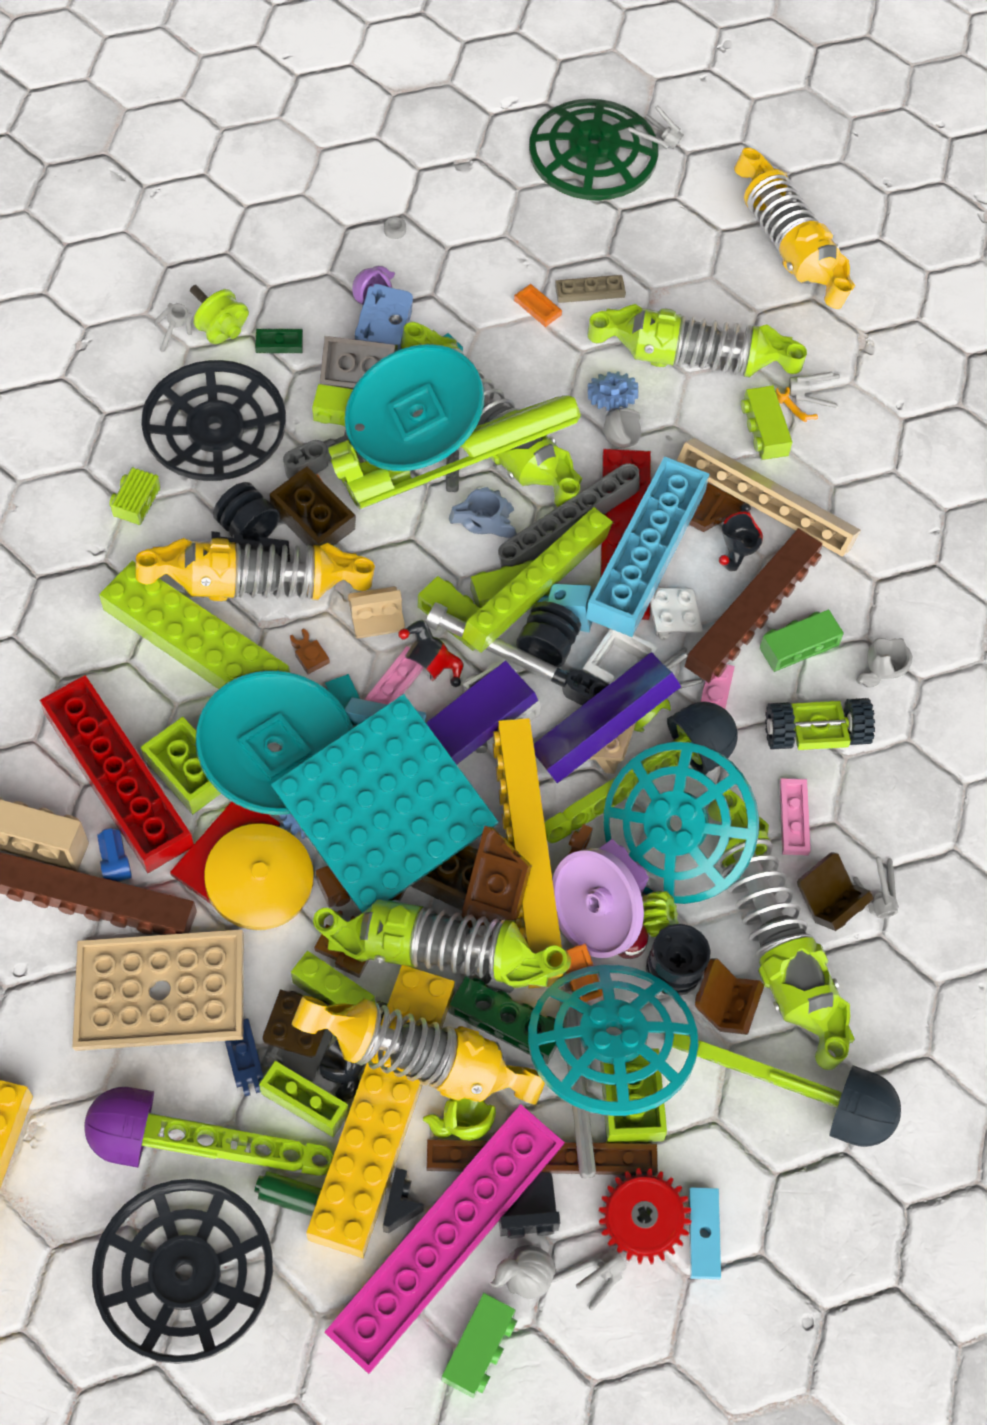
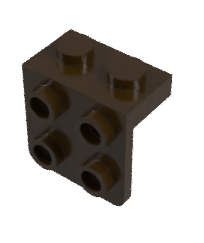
M830 852L797 881V886L815 923L834 931L845 926L846 922L858 912H861L874 899L870 890L852 884L839 854L835 852Z
M280 989L262 1036L263 1042L313 1058L318 1052L325 1029L318 1030L316 1034H311L294 1027L292 1021L303 995L295 991ZM318 999V1000L324 1002L325 1004H327V1006H330V1004H329L328 1002H326V1001H324V1000H321V999Z

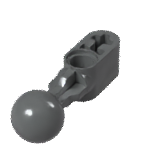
M363 424L355 425L357 431H363L365 428ZM346 430L344 436L336 440L328 439L324 442L312 440L285 453L283 462L287 478L290 479L306 466L315 474L326 469L332 459L328 447L349 440Z

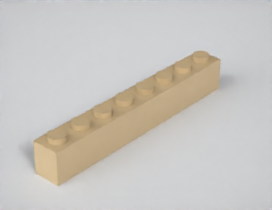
M696 438L685 442L676 460L709 473V483L748 503L795 531L798 528L823 543L822 546L842 557L851 550L861 531L859 528Z

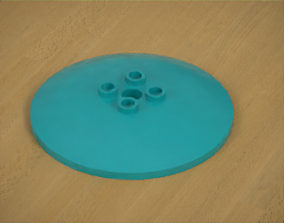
M441 345L411 346L384 357L360 378L349 397L345 412V427L349 441L364 460L386 470L411 471L433 465L445 459L464 444L480 420L485 398L480 374L474 364L462 353ZM423 410L421 415L413 417L416 411ZM363 424L365 428L362 431H357L355 425Z
M261 671L246 674L228 682L208 700L197 725L196 751L206 777L226 798L239 806L255 812L286 815L290 814V812L275 793L271 784L353 729V726L340 702L318 683L289 672ZM270 743H277L282 747V750L273 752L268 748V745Z

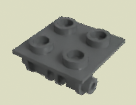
M325 1029L318 1052L313 1058L269 1045L261 1065L271 1068L273 1063L277 1061L308 1081L313 1082L333 1033Z

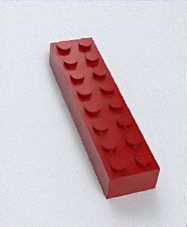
M86 675L39 700L48 721L114 823L120 829V832L147 874L188 851L194 845L190 831Z

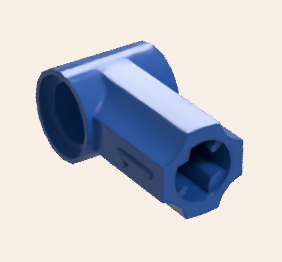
M105 829L100 834H97L102 858L100 866L103 878L116 882L132 879L128 856L125 855L120 829Z

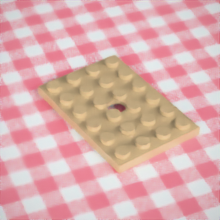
M243 930L83 940L77 942L72 1045L75 1051L243 1040ZM158 981L169 983L171 988L169 995L163 1000H154L150 997V988L154 987Z

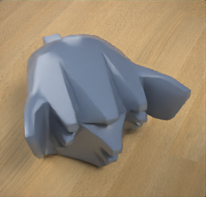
M488 487L477 488L471 492L464 502L452 507L448 518L450 524L461 523L468 531L474 534H494L505 538H512L517 534L515 528L510 525V520L507 519L509 514L514 511L511 502L501 497L499 490L493 491Z

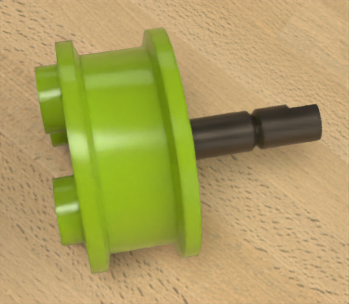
M193 285L190 288V292L202 303L194 316V326L199 331H204L207 340L212 344H220L229 337L231 339L238 337L241 333V327L249 315L247 306L244 303L237 302L235 294L229 289L217 291L208 297L197 285Z

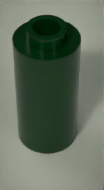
M267 1171L264 1176L259 1175L254 1192L258 1193V1200L312 1217L322 1188Z

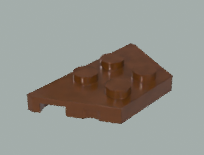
M707 483L706 491L689 525L705 532L724 522L730 515L742 512L740 507L745 502Z
M484 826L461 913L463 919L467 915L472 914L476 921L485 916L488 922L491 923L494 919L506 921L515 920L519 917L532 865L491 826ZM471 920L467 922L469 928L473 927Z

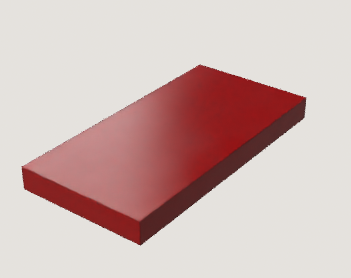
M231 802L170 871V874L211 904L205 888V867L208 856L215 844L224 835L241 826L268 824L280 827V822L269 814L255 812Z

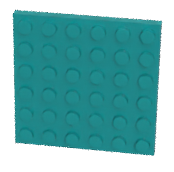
M405 694L271 784L275 793L361 913L367 910L376 900L390 901L482 836L484 826L495 827L499 822Z

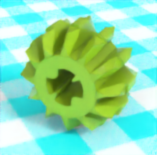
M656 891L643 896V924L651 937H656L662 929L669 925L679 924L677 919L679 914L676 910L677 905L674 904L673 896L667 891Z

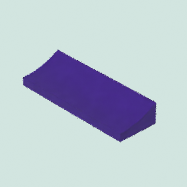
M651 652L533 744L535 756L556 783H559L682 686L673 672Z
M505 660L427 721L426 724L457 765L493 737V731H498V721L515 720L539 700L535 692Z

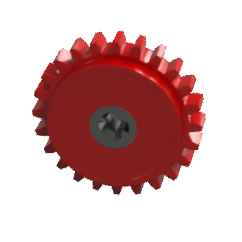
M640 1168L636 1169V1176L633 1177L627 1171L625 1172L626 1180L622 1181L618 1177L615 1178L616 1188L608 1185L607 1190L611 1194L610 1197L602 1196L601 1198L606 1203V1207H600L598 1210L599 1213L605 1215V1218L599 1220V1225L607 1226V1229L601 1233L603 1237L611 1236L607 1243L609 1247L616 1244L618 1246L616 1251L620 1255L623 1252L627 1253L626 1260L628 1262L631 1261L633 1256L637 1257L639 1265L642 1264L643 1258H648L650 1265H653L654 1257L657 1256L664 1262V1253L668 1251L669 1254L674 1256L673 1246L675 1244L679 1247L684 1245L679 1239L680 1236L688 1237L689 1232L683 1229L684 1225H691L692 1220L685 1218L686 1214L691 1213V1208L683 1206L688 1201V1197H680L681 1185L673 1188L674 1179L670 1177L667 1181H664L662 1171L658 1173L657 1177L653 1176L652 1169L650 1168L647 1171V1175H642ZM645 1209V1213H647V1210H650L652 1212L650 1214L651 1221L649 1223H645V1220H643V1223L639 1222V1211Z

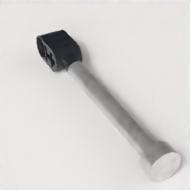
M436 602L426 620L428 627L436 631L441 627L462 637L466 622L446 613L448 608ZM498 638L486 648V650L561 686L566 698L582 706L594 697V693L601 692L609 685L582 670H573L568 673Z

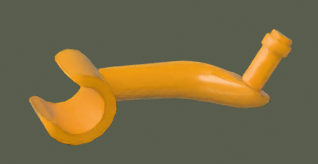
M789 387L785 388V394H781L779 388H776L775 392L779 403H784L800 420L807 422L810 419H818L817 414L807 415L789 398Z

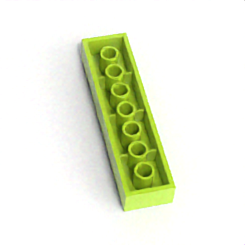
M133 560L99 594L104 611L217 689L238 677L261 671L290 673V668L287 664L160 578L152 584L138 582L135 576V562Z

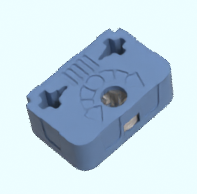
M374 284V287L369 286L358 326L355 330V339L398 345V350H401L403 328L405 324L409 323L412 314V294L408 291Z

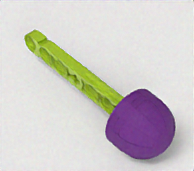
M116 1087L105 1091L93 1101L85 1117V1136L93 1152L105 1161L131 1167H139L144 1146L288 1171L302 1169L301 1173L316 1176L327 1174L333 1159L332 1151L322 1145L307 1143L305 1146L299 1141L152 1114L154 1091L139 1088ZM161 1127L164 1128L163 1137H160ZM178 1129L185 1136L181 1140H173L169 1137L168 1133L171 1130ZM207 1134L212 1137L213 1143L204 1146L198 1142L197 1138L200 1135ZM232 1141L237 1142L236 1149H231ZM247 1143H251L249 1153L246 1152ZM266 1145L271 1153L266 1156H260L256 1153L255 1147ZM287 1150H294L298 1153L299 1158L296 1161H289L284 1157L283 1153ZM316 1155H322L327 1159L328 1163L324 1166H317L313 1163L312 1158Z

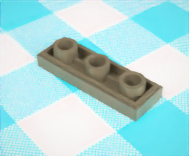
M622 275L555 280L558 303L625 298L626 295Z

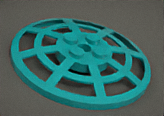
M670 742L644 750L621 769L613 781L606 798L603 820L606 843L612 839L610 818L623 820L624 838L630 850L629 857L650 873L664 878V891L673 896L674 903L676 904L701 902L727 890L741 877L755 852L759 836V814L752 788L743 773L732 761L720 752L707 746L692 742ZM681 750L678 766L660 768L648 774L641 763L645 758L659 752ZM692 752L712 759L723 767L729 776L715 784L705 774L689 768ZM633 769L639 782L629 794L624 809L611 807L619 784L625 775ZM675 774L673 791L660 794L653 780ZM687 776L702 783L708 791L698 798L685 792ZM734 785L738 786L746 805L748 828L731 826L730 810L723 793ZM644 788L652 801L649 803L645 813L632 811L637 796ZM713 800H716L719 806L722 825L709 823L705 806ZM675 815L682 821V826L678 831L673 830L670 825V820ZM630 822L644 824L647 838L637 847L632 837ZM707 834L720 836L716 849L707 858L699 848L700 845L704 842ZM729 837L746 839L745 847L738 863L731 873L724 878L714 865L723 855L728 845ZM653 847L665 854L664 870L654 866L643 857ZM690 854L699 865L688 871L675 872L676 856ZM706 873L715 884L709 890L698 894L675 896V880L691 879ZM646 886L643 890V893L646 895L655 892Z
M622 965L585 967L558 979L546 989L537 1001L528 1027V1047L531 1060L538 1075L547 1087L575 1107L588 1112L610 1116L642 1113L670 1100L682 1089L689 1079L696 1063L699 1045L698 1030L694 1017L681 996L666 982L656 976ZM599 973L600 982L585 985L572 994L559 989L574 979ZM610 973L635 976L652 984L648 988L643 989L631 983L612 981ZM613 988L628 990L638 994V996L631 1003L615 999ZM602 989L604 1000L592 1006L579 999L589 992ZM663 990L672 997L685 1014L688 1024L672 1022L666 1008L655 996ZM551 997L562 1002L563 1004L556 1015L554 1030L537 1034L539 1015L547 999ZM650 1002L660 1014L663 1022L647 1021L640 1010ZM570 1007L583 1014L580 1026L563 1028L564 1018ZM610 1027H616L620 1029L621 1034L613 1036L607 1033L606 1030ZM648 1032L665 1033L664 1044L659 1054L646 1045ZM674 1034L690 1035L687 1059L681 1071L677 1073L666 1062L672 1049ZM580 1037L582 1046L586 1051L579 1060L570 1052L565 1039ZM556 1042L561 1056L571 1067V1070L562 1082L546 1065L540 1053L539 1045ZM639 1055L650 1063L641 1070L626 1074L625 1063ZM594 1059H597L604 1063L613 1064L614 1074L601 1073L590 1069L588 1066ZM657 1070L670 1081L666 1087L650 1096L629 1101L628 1084L643 1080L654 1074ZM581 1075L599 1083L616 1085L617 1102L593 1099L571 1088Z

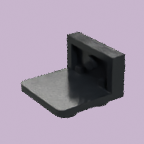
M539 1173L506 1214L500 1217V1237L507 1236L509 1239L525 1237V1234L537 1233L538 1236H548L554 1234V1231L559 1230L561 1224L559 1211H556L553 1176L551 1173Z

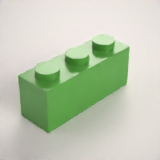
M829 609L821 613L817 611L804 620H795L782 629H772L765 633L760 650L773 672H776L839 646L844 632Z
M483 1293L442 1375V1382L473 1399L477 1391L483 1394L491 1377L486 1374L491 1363L497 1365L504 1351L500 1344L505 1335L508 1337L512 1335L518 1322L513 1318L516 1310Z

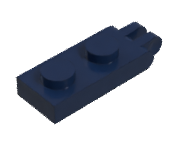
M247 1018L243 1020V1040L225 1041L236 1087L243 1088L245 1097L251 1095L248 1085L252 1083L254 1084L256 1094L260 1093L259 1081H262L264 1078L251 1025Z

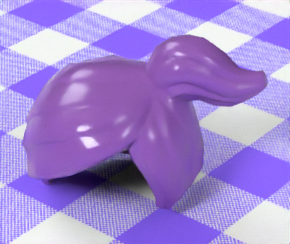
M374 266L373 268L362 270L355 277L352 284V293L357 303L364 305L369 286L374 287V284H379L392 288L390 280L393 279L395 272L389 271L384 266Z

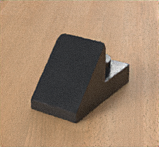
M395 1169L383 1222V1232L385 1233L392 1232L424 1211V1204L403 1200V1197H409L412 1182L407 1180V1170Z

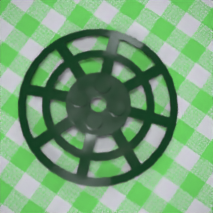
M579 99L565 102L552 108L537 121L529 139V155L537 174L552 188L574 198L600 201L625 196L643 186L656 168L658 144L652 141V148L641 145L639 135L632 132L630 133L633 142L621 139L618 131L629 127L635 129L634 126L639 124L643 126L649 135L656 137L647 121L632 109L616 102L602 99ZM580 106H596L595 108H582L572 112L566 110ZM604 107L623 112L632 118L626 119L616 112L604 109ZM594 113V119L581 121L576 115ZM555 114L561 116L552 127L550 133L537 134L540 126L547 119ZM603 114L614 117L620 122L611 125L602 120ZM567 120L574 125L570 132H557L560 126ZM556 140H568L569 150L561 154L557 148ZM591 140H596V141H598L599 143L594 144V143H591L590 141H591ZM549 141L550 151L555 160L547 167L543 165L538 156L536 142ZM620 147L632 150L623 162L617 156ZM638 153L651 156L647 167L640 175L633 178L627 168L635 161ZM575 157L579 161L587 163L586 168L576 166L568 160ZM610 161L614 165V167L595 170V165L604 164ZM562 165L573 173L585 176L583 187L574 186L557 178L552 173ZM620 173L626 182L623 185L612 188L592 189L594 177H608Z

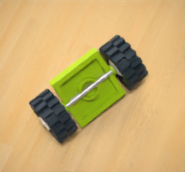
M869 698L846 699L844 709H842L841 701L768 703V706H766V738L768 746L772 750L791 749L794 747L795 740L798 750L846 748L849 745L871 744L875 737L873 733L875 732V719L873 717L875 713L872 710L873 704Z

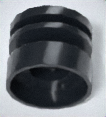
M242 482L228 489L220 497L214 507L213 518L226 531H229L232 538L233 534L243 535V539L255 540L259 537L268 538L279 522L280 513L267 499L263 498V495L250 482Z
M547 601L537 602L527 618V624L523 626L516 640V646L555 667H561L571 651V645L575 643L576 636L581 630V622L572 611L562 605Z
M685 924L667 926L659 932L653 942L647 957L646 972L666 982L679 995L688 994L697 987L708 966L711 954L708 940L702 932L692 926Z

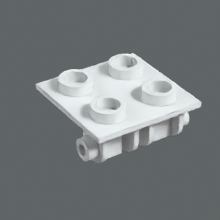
M656 589L650 601L656 629L655 633L659 639L665 640L669 638L671 632H703L693 589Z

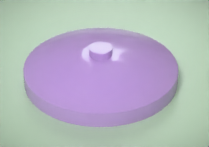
M597 848L582 849L565 857L557 866L552 878L558 923L565 937L575 947L586 943L590 956L596 958L613 957L629 949L640 934L644 917L640 889L630 870L616 856Z

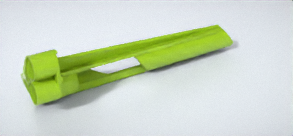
M563 395L478 425L470 437L460 446L469 456L414 478L410 476V471L386 470L376 467L367 461L361 463L357 451L349 440L330 446L328 450L338 479H341L351 499L360 510L461 468L576 424L581 414L575 398Z

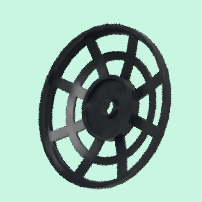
M207 360L183 366L159 381L145 401L141 426L149 451L164 467L178 475L194 480L222 481L233 479L255 470L274 454L284 436L286 410L278 389L261 372L238 362ZM215 372L233 373L244 376L252 381L244 391L232 386L216 385ZM202 373L206 375L207 386L193 389L181 397L171 389L173 385L185 378ZM259 386L264 388L272 397L278 410L277 413L264 416L260 405L252 397ZM217 393L230 394L238 397V399L231 404L218 400ZM204 394L208 395V401L196 407H192L187 403L195 397ZM164 395L173 403L167 413L165 426L150 424L153 409L161 396ZM246 403L254 410L257 416L256 419L243 421L240 410ZM181 409L188 415L186 426H173L174 418ZM279 422L277 438L269 450L266 452L257 448L263 439L265 425ZM213 423H219L221 425L217 429H211L209 427ZM258 427L252 444L241 440L244 430ZM151 434L166 435L169 446L177 456L169 461L165 460L156 450ZM173 435H188L192 444L183 451L177 445ZM232 447L243 451L233 458L223 460L222 451ZM201 449L213 452V461H204L192 456ZM249 455L259 458L246 467L224 473V466L238 463ZM187 461L197 466L214 468V474L190 472L177 466Z
M171 1180L154 1185L138 1193L119 1209L106 1226L95 1250L92 1266V1288L95 1303L102 1320L112 1334L128 1349L140 1356L157 1362L172 1364L201 1361L230 1348L255 1324L265 1307L271 1290L273 1253L269 1236L261 1219L253 1208L238 1194L222 1185L205 1180ZM180 1191H198L214 1195L207 1212L194 1209L171 1212L165 1197L166 1194ZM154 1199L159 1217L145 1225L132 1242L116 1234L120 1226L134 1211ZM225 1200L232 1203L245 1214L257 1232L256 1236L241 1243L234 1230L218 1217ZM193 1219L203 1222L196 1236H179L174 1221ZM163 1226L167 1241L161 1244L155 1252L141 1247L142 1243L151 1233ZM214 1226L226 1235L233 1247L216 1254L213 1247L207 1242ZM109 1246H112L126 1253L121 1271L123 1290L105 1296L103 1268ZM262 1246L265 1274L263 1287L258 1297L244 1292L247 1278V1259L245 1254ZM134 1258H137L149 1264L148 1282L132 1287V1265ZM237 1259L238 1278L234 1288L220 1282L221 1265ZM182 1265H190L193 1268L192 1276L187 1280H180L176 1276L178 1268ZM154 1293L156 1298L163 1303L155 1320L150 1318L141 1309L136 1299ZM214 1293L230 1299L218 1314L207 1321L202 1304L207 1302ZM127 1302L135 1317L146 1327L150 1328L141 1345L133 1341L121 1330L111 1315L110 1307ZM238 1303L253 1308L249 1318L239 1330L224 1342L215 1346L210 1329L225 1320ZM174 1309H191L195 1326L178 1328L166 1325ZM161 1334L173 1337H188L199 1334L204 1351L194 1354L172 1355L153 1351Z

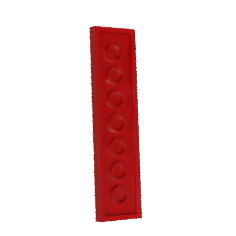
M603 449L602 478L624 464H634L639 469L640 489L636 494L604 514L613 523L607 538L601 543L600 579L651 483V451ZM650 603L641 620H649Z

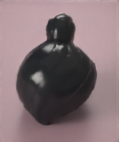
M336 1040L325 1052L320 1064V1074L322 1078L330 1082L342 1083V1086L335 1092V1097L344 1102L355 1097L360 1083L357 1077L362 1071L364 1064L359 1065L344 1060L338 1040Z

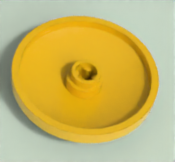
M249 824L230 831L215 844L206 862L205 888L215 910L230 923L251 930L272 929L292 920L306 905L313 886V865L306 848L288 831L268 824Z

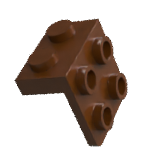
M711 958L704 971L700 989L695 997V1007L720 1032L748 1035L764 984L760 980L736 978L719 959Z

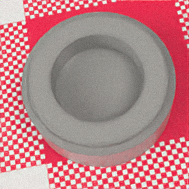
M400 217L388 218L384 222L385 235L391 239L402 238L406 234V222Z

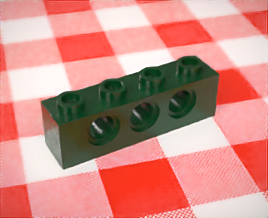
M465 976L450 1003L449 1014L530 1055L528 1033L525 1029L529 1027L534 1008L525 1003L521 1005L516 1003L503 991L495 992L487 988L484 982L477 978L470 979ZM480 1001H486L490 1004V1007L482 1010L476 1004ZM503 1014H511L515 1020L504 1022L501 1016ZM539 1015L537 1028L540 1033L554 1030L555 1018ZM555 1041L539 1045L540 1053L546 1064L549 1063L557 1048Z

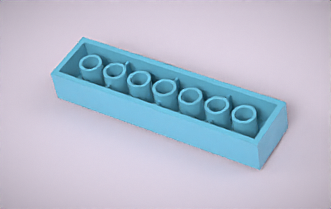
M664 456L588 602L587 620L633 637L706 491L709 473Z

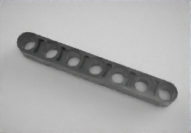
M634 464L620 466L504 542L498 549L501 568L504 566L520 565L529 560L534 561L593 507L602 514H606L636 494L640 489L639 469Z

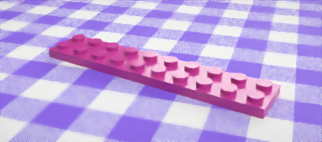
M520 1104L324 1333L362 1369L370 1374L500 1221V1217L506 1214L565 1142Z

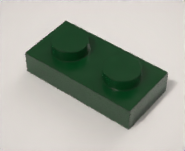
M256 329V353H303V329Z

